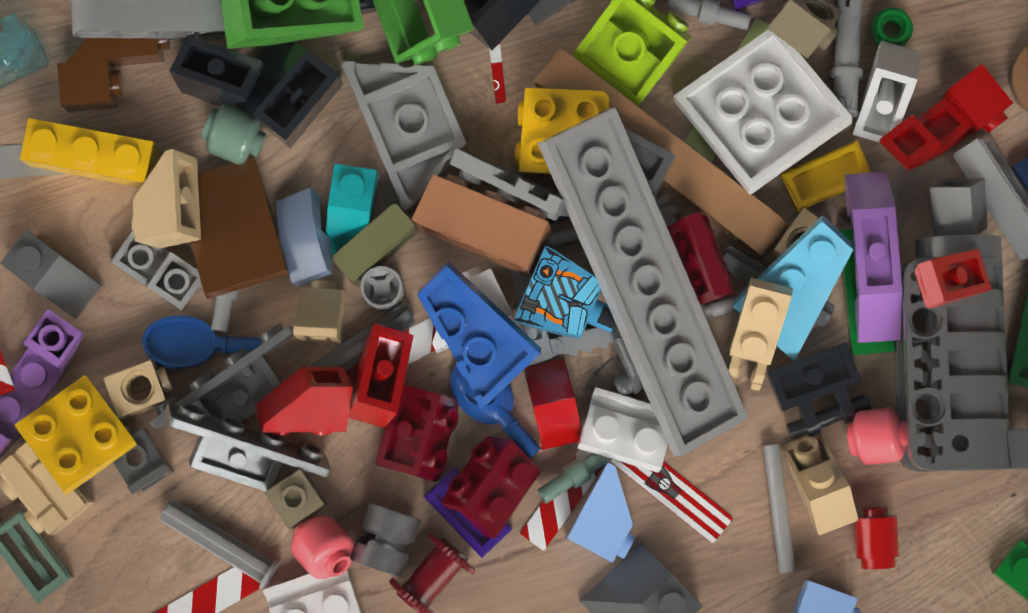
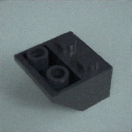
M295 41L264 47L255 58L263 61L264 67L247 101L234 103L255 117L265 129L289 148L295 144L343 85L339 74Z

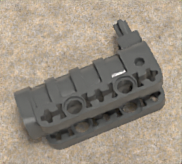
M965 234L935 236L915 240L916 259L901 268L903 329L901 327V340L894 341L896 409L901 419L907 420V446H905L903 458L899 461L903 467L915 472L1028 469V429L1009 430L1001 237L996 235ZM979 249L992 290L935 308H926L924 301H922L923 297L918 282L911 280L912 274H914L915 280H917L915 275V269L918 267L917 264L939 257ZM911 296L915 297L914 304L911 303ZM913 314L923 319L925 323L923 333L914 328L912 324ZM926 343V350L922 349V345L913 347V345ZM914 360H917L919 364H925L926 371L923 372L921 368H915ZM914 382L918 383V387L925 384L927 387L914 390ZM918 398L927 404L928 415L925 419L919 417L916 413L915 404ZM929 427V435L925 434V432L916 434L917 429ZM918 447L928 448L929 456L918 455Z

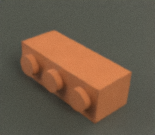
M433 174L412 217L417 230L532 278L544 247L547 246L553 234L549 222L545 220L546 217L543 216V213L528 206H523L522 210L507 205L508 200L492 191L485 190L482 195L470 190V185L456 176L447 175L446 179Z

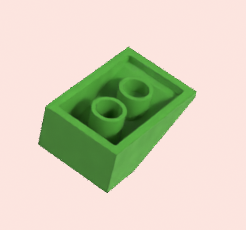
M220 0L228 49L269 46L357 32L364 29L359 0Z

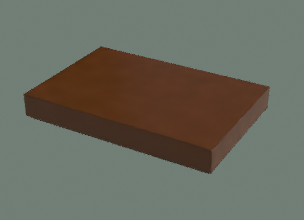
M255 157L248 158L243 164L230 163L198 173L201 240L190 243L206 298L210 299L289 275Z

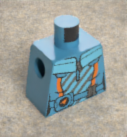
M545 246L514 317V323L580 340L587 323L610 333L615 325V320L608 304L598 300L602 290L596 277L552 248Z

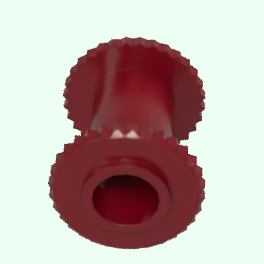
M429 533L427 537L436 546L416 568L413 575L403 585L393 577L389 581L390 585L397 591L396 594L417 613H434L429 606L461 568L471 575L475 573V568L467 562L469 559L445 538L440 539L434 533Z

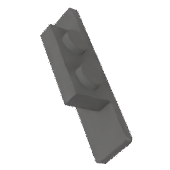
M281 323L277 324L259 337L263 344L250 353L246 347L239 350L224 361L228 366L227 369L215 377L211 372H208L190 384L193 392L179 401L176 396H173L155 409L158 416L149 422L153 429H161L168 424L165 414L168 403L178 406L181 403H190L201 408L205 415L221 419L222 416H228L242 423L255 415V404L282 383L265 356L294 337V326L289 325L284 329Z
M168 403L165 409L168 425L199 435L189 458V464L192 468L263 491H268L272 488L282 463L324 477H328L331 471L324 451L313 444L302 442L299 446L285 441L283 436L262 432V430L257 432L245 428L242 422L232 417L222 416L221 419L205 415L201 408L190 403H181L180 406Z

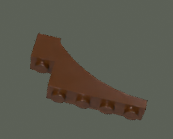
M85 38L66 63H57L60 105L67 112L118 108L117 96L123 95V79L121 71L115 70V67L164 62L163 50L170 49V39Z

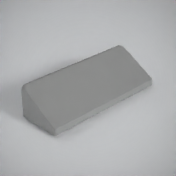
M986 133L954 154V158L968 179L985 178L986 207L1018 257L1023 260L1028 258V192L990 134Z

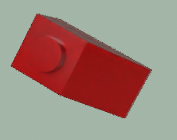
M378 324L371 326L352 378L353 391L349 411L350 419L385 428L396 416L414 335Z

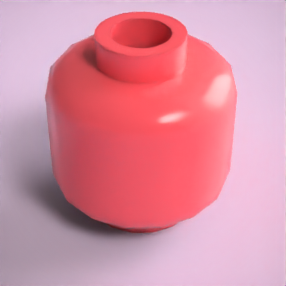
M893 407L857 412L854 421L847 425V439L851 455L858 456L865 465L901 460L905 453V446H907V420H902L897 409Z
M325 515L311 516L301 521L294 530L291 543L293 556L316 579H327L343 574L351 564V555L355 547L353 538L333 517Z

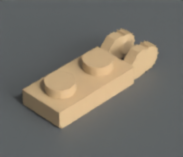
M755 278L750 279L729 352L731 357L727 369L733 383H735L739 376L741 358L755 361V369L752 370L749 383L751 384L750 389L760 391L767 365H771L792 298L793 288Z

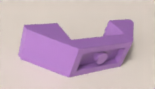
M887 172L845 174L847 217H851L857 285V298L854 301L857 343L901 340L903 290L896 207Z
M50 309L46 310L23 344L28 349L10 373L15 390L0 396V458L21 437V434L14 425L46 402L67 372L84 335L83 332Z

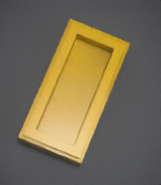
M857 140L783 172L779 176L797 214L803 208H811L845 193V174L872 173Z

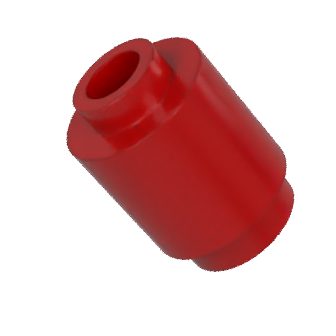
M888 507L862 508L863 516H858V521L854 522L856 558L861 559V569L895 568V557H899L897 515L888 514Z

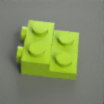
M612 0L572 56L635 105L640 106L693 37L686 32L689 25L680 16L671 11L665 16L653 7L656 0Z

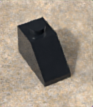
M187 35L169 72L182 93L219 106L246 102L264 67V63L255 58Z

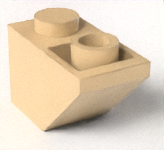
M822 434L813 437L805 436L781 446L803 506L818 535L858 521L850 485Z

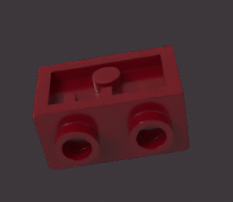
M701 212L685 216L668 226L667 229L699 304L703 305L733 294L734 287L708 217L702 215Z
M403 385L398 413L385 427L375 465L437 482L440 473L444 470L447 463L446 450L451 433L456 428L459 420V404L457 400L442 394Z

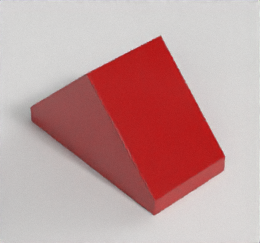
M565 359L526 367L524 373L542 450L579 442L582 430Z

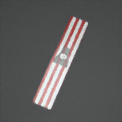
M612 459L610 461L710 543H714L733 519L731 515L664 461L658 473Z

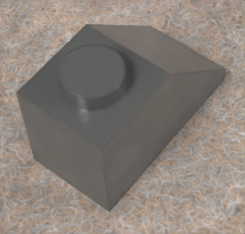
M28 230L22 234L0 263L75 319L78 318L102 287V285Z

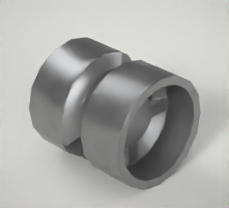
M369 503L362 523L366 534L357 538L351 555V561L402 577L409 558V553L405 550L407 544L414 543L421 520Z

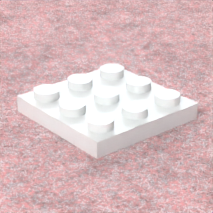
M770 30L759 35L674 95V101L749 195L852 123L851 114L801 54Z

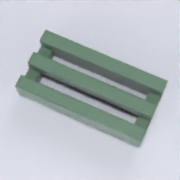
M19 510L0 525V554L35 602L40 603L48 595L58 590L64 583L71 580L73 575L41 533H37L30 526L23 515L25 511ZM16 524H21L59 575L57 578L54 579L16 529ZM7 532L46 584L44 588L40 590L1 536Z

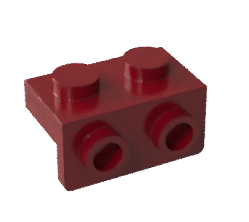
M486 436L483 441L475 446L472 451V457L461 473L450 482L448 491L441 500V503L448 509L460 511L484 536L496 539L541 473V470L511 439Z

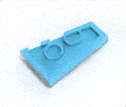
M823 215L756 278L793 288L792 298L777 346L793 361L797 358L854 248V243ZM748 287L734 299L733 307L741 312Z

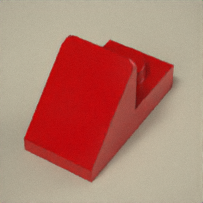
M979 249L931 259L917 264L918 267L915 269L923 301L928 309L992 290Z

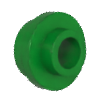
M886 8L875 15L871 22L870 32L878 46L880 41H885L903 47L912 36L913 24L908 14L903 10ZM887 23L895 24L898 28V35L888 36L884 32V25Z

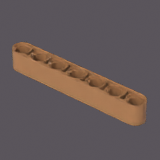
M558 49L534 79L533 83L537 88L605 92L610 100L609 109L616 107L624 128L676 155L662 186L696 212L706 215L710 223L755 257L763 259L787 228L788 224L777 213L752 194L749 195L742 186L566 51Z

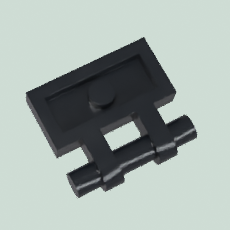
M847 342L766 372L780 411L783 412L796 406L798 408L800 419L786 424L787 431L792 440L806 434L808 437L821 434L822 428L843 421L844 424L854 421L857 412L871 410L866 394L850 399L846 387L862 382ZM832 393L836 405L815 413L811 401Z

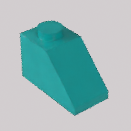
M334 164L326 223V234L331 237V254L339 251L373 221L380 178L377 170Z

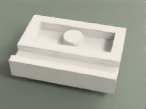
M595 387L591 395L590 405L586 413L577 448L658 473L662 468L668 443L651 404Z
M347 570L339 576L327 579H316L312 575L307 574L263 590L270 613H362Z

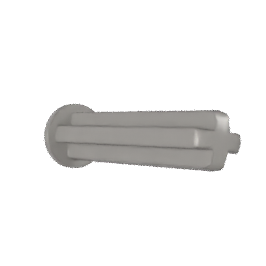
M176 501L168 503L161 514L160 520L162 523L260 583L259 588L262 590L267 587L280 566L281 561L279 559L275 561L270 560Z

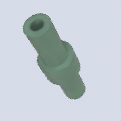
M595 453L589 454L582 460L576 458L562 467L563 473L537 489V492L543 502L547 504L572 486L577 489L591 479L590 474L612 459Z

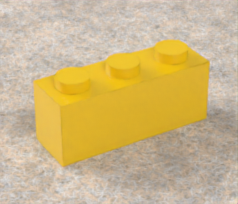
M28 118L20 160L30 167L141 188L158 163L161 149L153 141Z

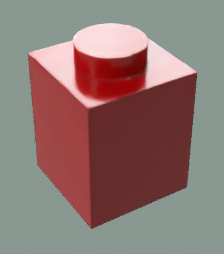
M983 64L976 67L942 95L943 98L946 97L973 124L974 132L972 135L982 128L988 134L1008 119L1004 111L1013 104L1012 100Z

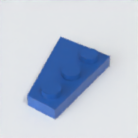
M449 261L419 289L417 296L441 339H444L456 360L458 370L462 377H465L475 394L474 399L481 410L540 355L542 348Z

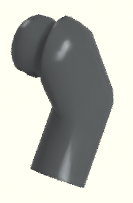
M622 337L613 340V344L624 366L625 373L615 376L613 384L620 395L628 396L630 393L636 395L643 385Z

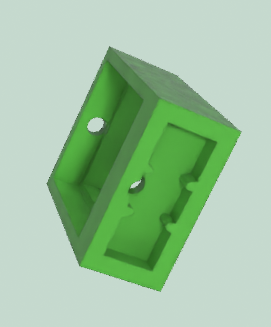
M373 0L396 64L412 59L414 65H420L437 58V53L461 45L459 38L474 30L464 1L423 0L435 34L428 37L415 0Z

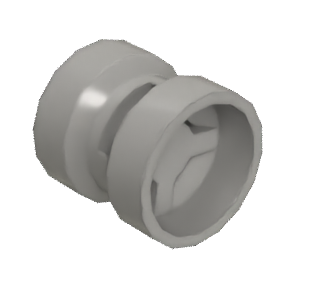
M386 266L374 267L367 271L361 280V294L365 302L372 309L387 312L402 302L404 285L400 276L393 269Z

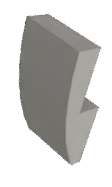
M133 230L110 261L180 310H183L201 283L197 269L166 248L158 249L134 241Z

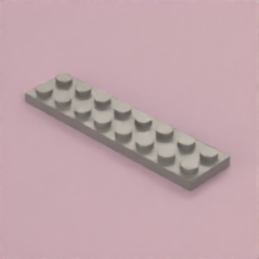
M616 107L602 111L539 142V148L559 194L564 199L563 203L673 456H683L749 419Z

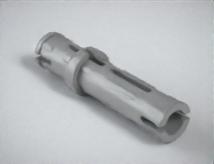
M837 0V8L842 13L836 21V28L839 29L835 40V64L830 69V79L834 80L833 94L851 114L852 118H855L859 114V81L863 80V69L859 68L862 0H850V5L849 0Z

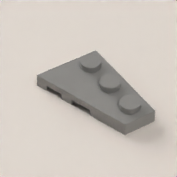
M456 148L450 164L461 169L458 175L460 178L482 186L483 181H486L498 187L497 194L515 203H519L520 199H523L535 205L534 209L552 220L557 221L558 216L569 217L563 203L564 199L561 198L558 192L469 151Z

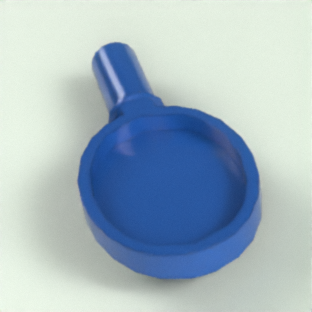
M180 315L169 316L155 321L145 330L142 337V345L147 357L157 365L171 369H189L200 366L209 361L215 353L235 354L245 347L250 353L263 344L259 337L216 336L214 330H211V327L204 321Z
M455 365L451 372L450 384L454 398L457 400L460 408L477 422L486 425L499 424L503 428V432H506L529 458L539 452L542 448L520 424L519 419H516L511 413L514 398L510 385L508 384L481 410L474 399L475 394L465 377H462Z

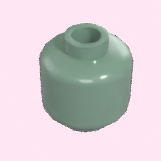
M223 104L219 110L212 108L202 131L201 139L206 140V149L210 154L235 164H243L247 161L250 154L256 157L259 156L267 134L260 131L261 123L246 110L233 104Z

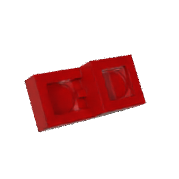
M945 97L919 118H916L913 114L880 138V143L907 171H910L945 153L971 135L974 129L973 124Z

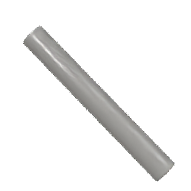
M780 444L763 446L778 570L779 573L796 571L781 448Z

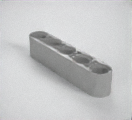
M70 0L72 35L75 37L185 39L187 35L198 39H226L220 0Z

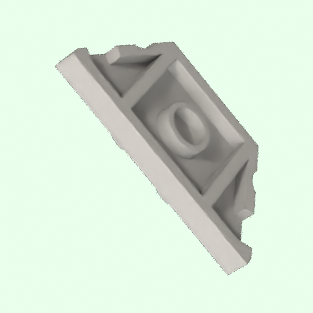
M345 61L341 63L397 197L404 213L409 212L422 198L432 175L440 177L450 165L456 148L463 150L467 146L465 138L434 66L413 65L408 67L391 63L376 65Z

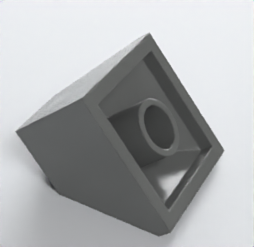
M642 542L580 599V602L591 613H696L703 607Z

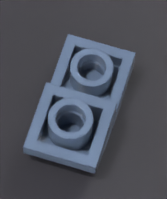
M308 188L276 201L279 237L292 284L299 287L332 274L331 237L321 231L320 195L312 188Z

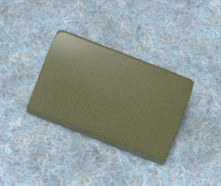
M392 204L337 251L332 259L354 286H358L367 271L385 263L414 238L418 230L400 207Z

